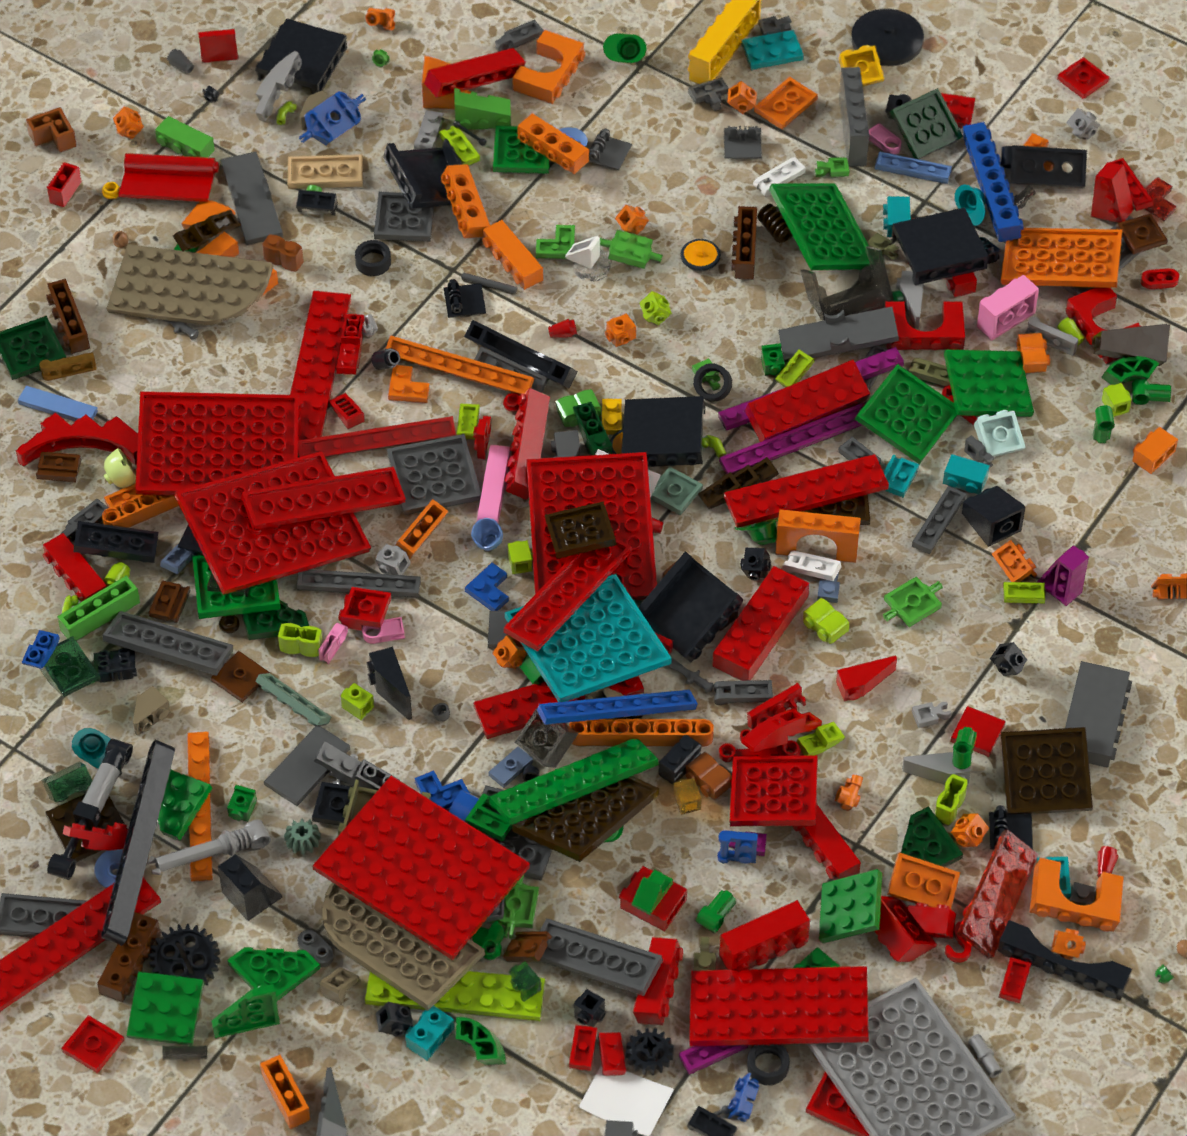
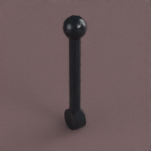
M459 121L453 122V126L455 128H460L468 135L479 141V144L481 146H485L487 141L484 138H479L478 136L473 134L471 131L460 125Z

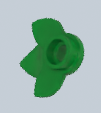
M495 921L489 929L480 927L472 936L474 943L485 949V955L483 956L485 959L494 960L500 956L502 952V945L500 943L504 938V929L498 921ZM491 948H495L493 952L489 953Z

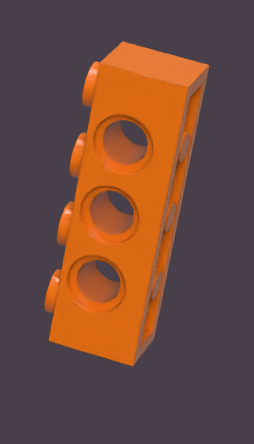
M533 113L518 125V139L522 143H526L535 151L542 153L565 170L575 174L589 162V149Z
M468 164L447 165L441 180L445 185L447 197L453 207V214L457 218L458 228L462 232L463 238L483 237V229L490 226L469 166Z

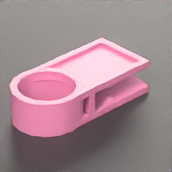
M877 123L869 129V141L882 151L894 155L901 151V139L883 125ZM895 143L898 146L891 148L888 147L886 144Z
M401 617L385 619L381 628L363 626L362 628L363 639L370 644L405 639ZM370 629L380 631L376 636H368L366 634Z
M336 623L318 649L320 661H326L327 664L331 662L346 639L348 633L347 626Z

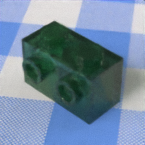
M79 761L42 779V783L52 801L62 802L68 799L70 795L88 789L92 779L86 765Z

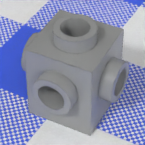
M1079 108L1066 122L1073 129L1072 133L1080 139L1081 137L1090 139L1100 127V124L1096 121L1097 117L1093 113Z
M386 544L378 552L375 559L379 570L384 574L403 575L411 564L407 553L396 545L393 547Z

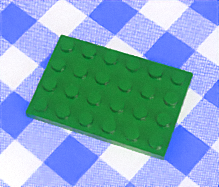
M836 183L770 185L769 191L811 271L877 268L878 262Z

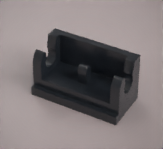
M299 190L296 203L298 212H302V209L331 211V215H336L335 208L338 207L336 193Z

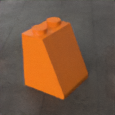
M430 56L424 57L422 76L423 108L455 109L454 93L436 98L424 84L430 69L450 63ZM468 89V90H465V91H461V92H463V93H468V94L471 93V91H469V89Z

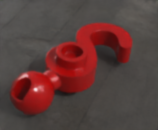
M967 906L963 910L965 920L957 922L954 927V937L964 951L957 953L950 945L945 947L947 958L953 962H965L971 955L972 946L970 942L975 938L976 933L973 922L977 921L980 917V912L975 906Z

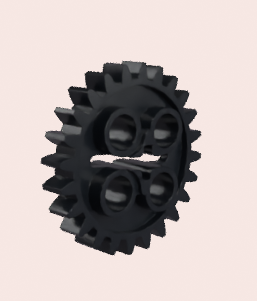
M187 923L185 929H182L181 925L178 924L176 931L169 927V934L161 932L163 939H155L158 946L152 945L151 949L154 953L149 954V958L152 960L149 962L150 968H153L152 973L203 979L205 985H208L207 977L215 978L212 971L219 970L216 964L221 963L220 957H218L220 950L217 948V941H212L213 935H207L205 928L199 932L198 925L192 930ZM195 942L193 947H186L187 943ZM176 943H180L186 958L188 959L192 970L194 971L193 974L189 973L185 961L181 957L180 951L176 946ZM170 951L176 952L171 957L165 956ZM198 960L204 961L202 965H194ZM179 969L184 970L181 975L174 974Z

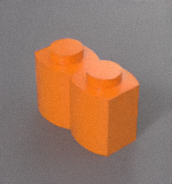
M1041 333L1018 334L1016 342L1017 351L1021 353L1025 373L1046 372L1047 366L1050 365V356L1045 351L1047 349L1046 339H1043Z

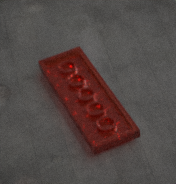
M1008 829L1001 833L957 932V935L988 959L993 958L997 951L999 940L1008 921L1011 919L1039 855Z

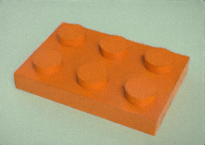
M789 77L754 107V112L783 130L818 100V94Z
M898 853L887 895L914 904L925 903L929 907H937V904L947 905L951 909L960 872Z

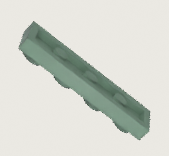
M270 673L258 675L255 682L260 684L264 691L274 694L279 702L288 704L295 713L305 716L310 724L318 726L329 723L330 715Z

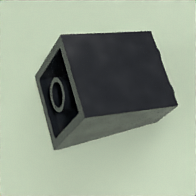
M995 486L987 488L982 493L974 497L970 496L963 501L962 514L989 547L1022 531L1026 507L1003 489Z
M236 854L218 866L222 893L247 921L282 898V894L256 866Z

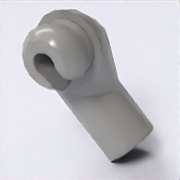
M367 314L364 320L366 325L363 326V334L371 337L378 331V326L373 316Z

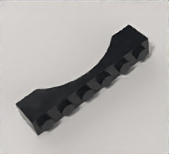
M473 319L464 335L468 340L535 371L570 389L578 373L575 369Z
M1011 920L1008 921L999 940L997 951L1004 956L1032 963L1031 966L1038 967L1046 973L1058 975L1066 981L1078 983L1088 990L1098 991L1112 999L1121 1000L1130 980L1132 968L1114 961L1082 963L1063 958L1042 945L1030 928Z

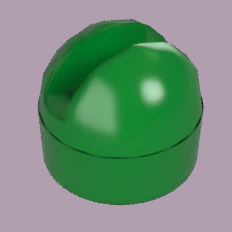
M1164 964L1155 971V978L1161 976L1158 981L1159 983H1167L1174 978Z

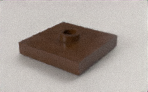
M1151 213L1117 223L1116 225L1117 230H1122V238L1133 255L1166 245L1168 239Z
M238 651L223 665L217 676L213 675L211 677V681L243 703L260 686V684L255 682L258 675L270 672Z

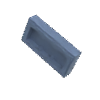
M177 545L161 560L160 567L178 574L193 559L192 556H196L198 552L177 548Z
M517 747L488 772L489 777L504 788L522 773L525 767L533 763V758L520 747Z

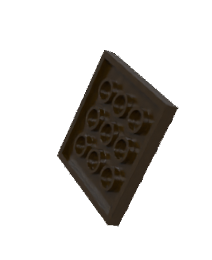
M1086 727L1001 732L1007 814L1093 811Z

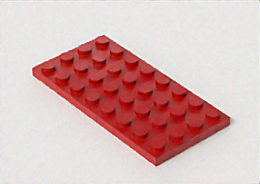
M867 966L691 971L690 1046L869 1042Z

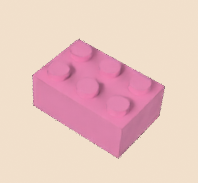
M1022 275L1017 279H1013L1005 287L997 289L989 297H984L979 304L977 328L993 341L1034 315L1039 288L1026 276Z

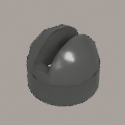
M439 703L433 707L432 712L436 720L443 722L449 718L450 710L447 704Z

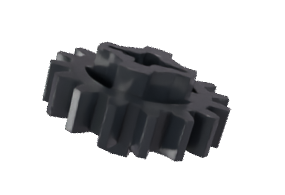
M645 1028V1033L637 1030V1037L631 1035L630 1042L626 1043V1058H629L628 1064H635L634 1071L642 1069L643 1075L647 1071L654 1075L655 1070L662 1073L663 1066L669 1068L670 1061L673 1060L674 1045H670L671 1038H665L664 1031L657 1034V1028H654L653 1032H649V1029Z

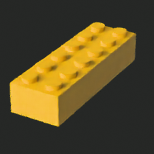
M731 0L730 3L725 5L723 12L717 15L714 24L708 27L704 37H701L697 46L689 52L688 59H690L688 72L690 81L702 84L714 80L740 47L741 39H746L758 23V20H760L761 0Z

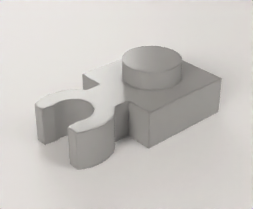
M932 702L913 706L912 714L918 728L938 724V718L949 719L951 711H942L947 709L948 703L941 702L936 707L933 706Z

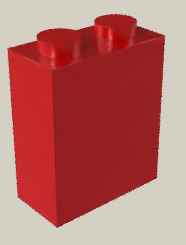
M642 866L638 872L635 871L632 875L629 886L622 889L619 895L620 908L665 932L686 902L687 888L673 882L652 914L648 915L632 906V901L642 878H649L653 872L651 869Z

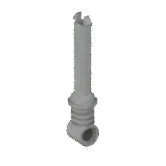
M257 819L250 821L244 828L239 830L223 831L218 839L156 858L151 856L147 864L155 863L157 869H153L152 874L161 875L162 871L221 853L233 856L236 852L248 849V847L255 850L264 848L270 843L271 837L263 822Z

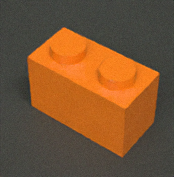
M1159 426L1154 432L1151 431L1142 443L1139 442L1134 447L1132 461L1152 474L1176 452L1178 439Z

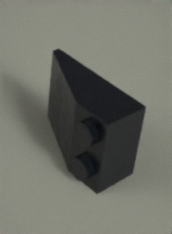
M393 646L370 652L369 661L366 662L370 685H374L376 692L408 720L412 719L411 696Z

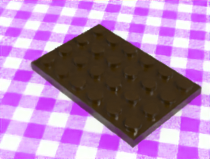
M631 776L512 825L513 832L581 862L660 795L659 788Z

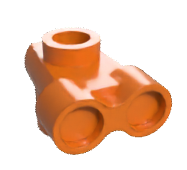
M369 8L366 14V22L370 26L379 24L384 29L392 31L395 27V10L389 8L384 10Z
M852 775L851 778H847L845 787H839L835 795V801L841 803L840 808L849 811L853 807H857L860 801L858 791L861 788L863 777Z

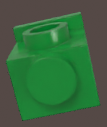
M781 343L761 345V361L765 376L778 375L785 367Z
M235 785L233 795L227 806L228 817L237 821L243 820L248 822L257 803L256 790Z

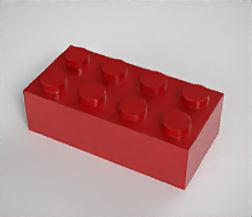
M798 900L721 934L719 957L727 970L741 971L757 965H764L768 960L776 956L781 957L789 950L803 947L809 940L810 919Z

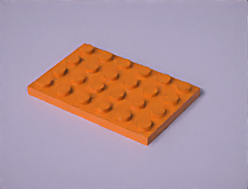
M1024 228L1021 230V238L1006 241L1001 285H1008L1013 279L1024 275L1035 286L1117 288L1122 230Z

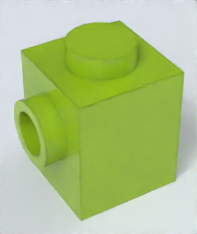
M1122 383L1109 385L1103 389L1102 402L1104 405L1112 408L1113 417L1130 411L1131 396L1129 391L1125 390Z
M528 540L508 543V557L512 575L532 572L533 554L532 548H529Z
M353 683L342 692L341 705L344 710L362 720L374 708V698L371 693Z

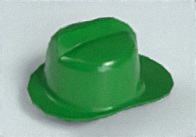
M612 34L606 38L603 44L604 54L608 59L615 62L636 63L643 59L647 51L644 39L634 34Z
M778 519L762 521L739 528L735 527V530H747L755 543L767 545L777 541L776 522Z

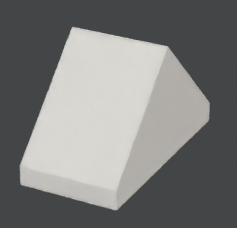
M595 236L574 243L565 257L570 261L591 269L600 257V238Z

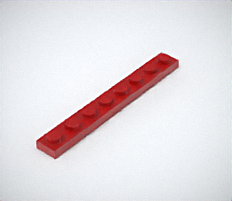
M453 416L298 440L299 457L322 451L324 456L328 457L456 436Z

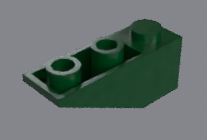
M592 402L574 406L573 411L588 455H596L598 449L612 454V444Z

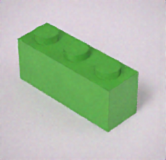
M167 116L155 129L157 143L178 154L190 157H209L215 151L213 137L170 116Z

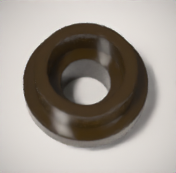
M235 615L222 616L219 621V628L224 633H234L240 626L239 619Z

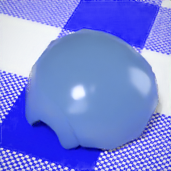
M483 518L473 525L471 536L481 550L490 551L502 543L503 531L496 520Z

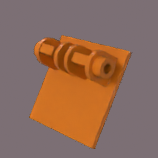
M1187 573L1181 574L1180 577H1172V574H1161L1151 585V588H1156L1153 589V598L1168 599L1169 592V599H1172V587H1174L1175 599L1179 598V594L1180 599H1187Z

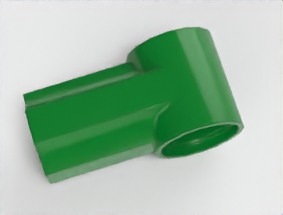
M1136 379L1132 382V401L1137 405H1144L1149 401L1170 402L1171 400L1170 385L1149 384L1145 379Z
M1103 405L1095 409L1096 418L1093 440H1096L1098 443H1106L1111 437L1112 429L1115 427L1112 408L1108 405Z
M964 727L962 730H959L956 743L953 745V765L958 769H967L971 766L977 732L973 731L970 727Z
M721 890L709 906L705 905L696 917V922L711 932L716 933L722 926L725 916L736 904V899L732 893L727 890Z

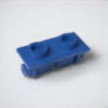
M751 1073L737 1080L734 1087L736 1094L728 1107L730 1110L728 1119L736 1115L738 1120L746 1122L750 1118L754 1104L747 1101V1099L755 1101L760 1087L758 1080L750 1079Z

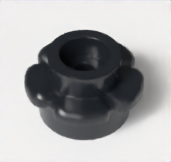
M208 86L202 90L205 100L210 103L218 101L217 98L220 94L216 89Z

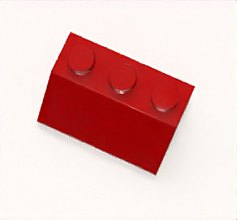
M881 896L879 930H876L875 933L878 935V940L888 948L890 956L895 961L911 962L937 946L933 938L922 929L909 912L908 906L902 899L892 896Z

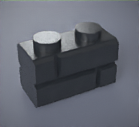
M684 735L659 761L658 774L672 785H676L686 774V765L701 755L700 743L688 735Z

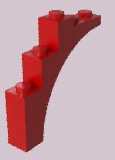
M55 412L41 423L42 431L35 434L32 439L22 444L16 450L18 463L23 467L40 458L41 452H56L73 448H93L109 452L119 448L131 463L137 465L138 433L117 416L107 421L101 427L86 414L70 425Z

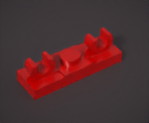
M796 683L747 712L748 726L754 729L760 723L786 711L789 707L797 710L796 703L798 702L805 706L806 699L802 695V687Z

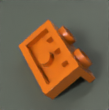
M1009 540L992 553V556L1011 582H1021L1030 574L1034 578L1037 576L1034 571L1037 567L1030 558L1025 559L1023 555L1026 552L1019 543L1015 545L1012 540Z

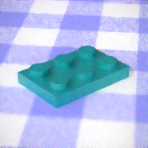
M794 30L741 39V45L751 70L804 60V54Z

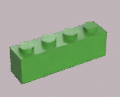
M126 575L57 616L60 631L71 644L114 619L120 611L126 612L140 603L138 588Z

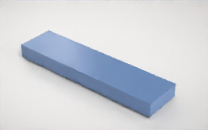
M879 151L875 169L948 184L952 166Z
M26 386L18 398V404L49 414L56 412L60 417L72 421L80 419L85 414L94 419L98 412L95 406L30 386Z

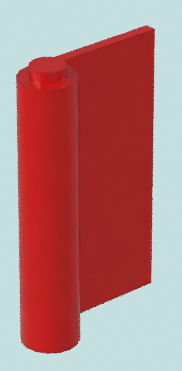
M126 153L124 157V176L118 197L208 202L215 173L219 172V162H216L215 158Z

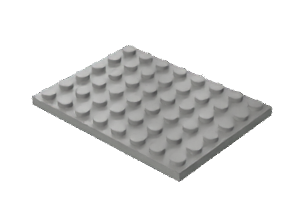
M917 978L868 1002L869 1042L807 1044L870 1136H985L1015 1119L1014 1112Z

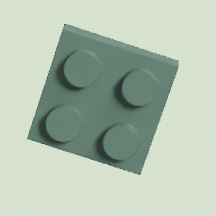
M669 466L659 478L650 499L681 516L698 493L701 492L703 484Z

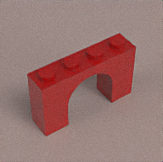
M1095 287L1068 299L1065 309L1066 314L1074 320L1079 330L1086 337L1088 344L1092 345L1093 337L1105 330L1099 327L1093 321V318L1114 309L1117 295L1111 287ZM1137 322L1125 328L1141 327V325ZM1098 355L1106 364L1118 360V358Z
M963 301L943 302L942 325L932 331H919L908 324L905 314V302H885V308L891 306L893 308L899 341L887 343L886 349L896 347L897 350H964Z

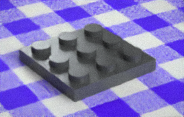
M379 192L374 239L431 241L434 207L411 209L402 192Z

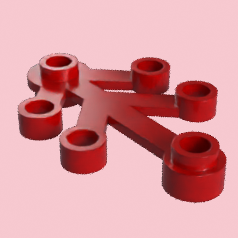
M744 729L741 731L740 741L750 730ZM787 740V744L776 748L763 749L760 752H753L749 749H735L732 744L725 743L719 748V758L723 762L728 763L733 761V756H800L801 749L797 742L793 740Z

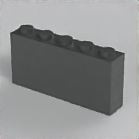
M860 67L841 68L839 102L848 166H867L869 130Z
M1081 661L1065 728L1086 727L1089 764L1108 768L1110 760L1114 761L1117 748H1113L1114 743H1119L1121 731H1117L1118 726L1122 727L1125 714H1121V711L1127 708L1129 698L1125 697V693H1130L1132 681L1129 680L1130 672Z

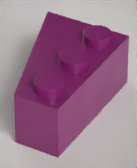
M1073 545L1049 567L1036 583H1045V591L1065 606L1069 605L1083 591L1089 556L1083 550H1079Z

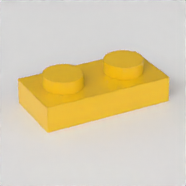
M602 399V425L607 435H614L622 430V399Z

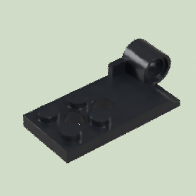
M1019 145L1003 146L1001 148V167L1011 168L1010 183L1085 188L1087 150ZM1050 162L1054 168L1052 171H1046L1043 164ZM1065 163L1070 164L1072 171L1064 172L1062 165Z

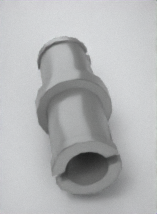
M980 1034L972 1036L968 1043L977 1054L976 1059L978 1062L983 1064L991 1078L999 1076L1002 1073V1068H1000L993 1057L994 1052L992 1049H988Z

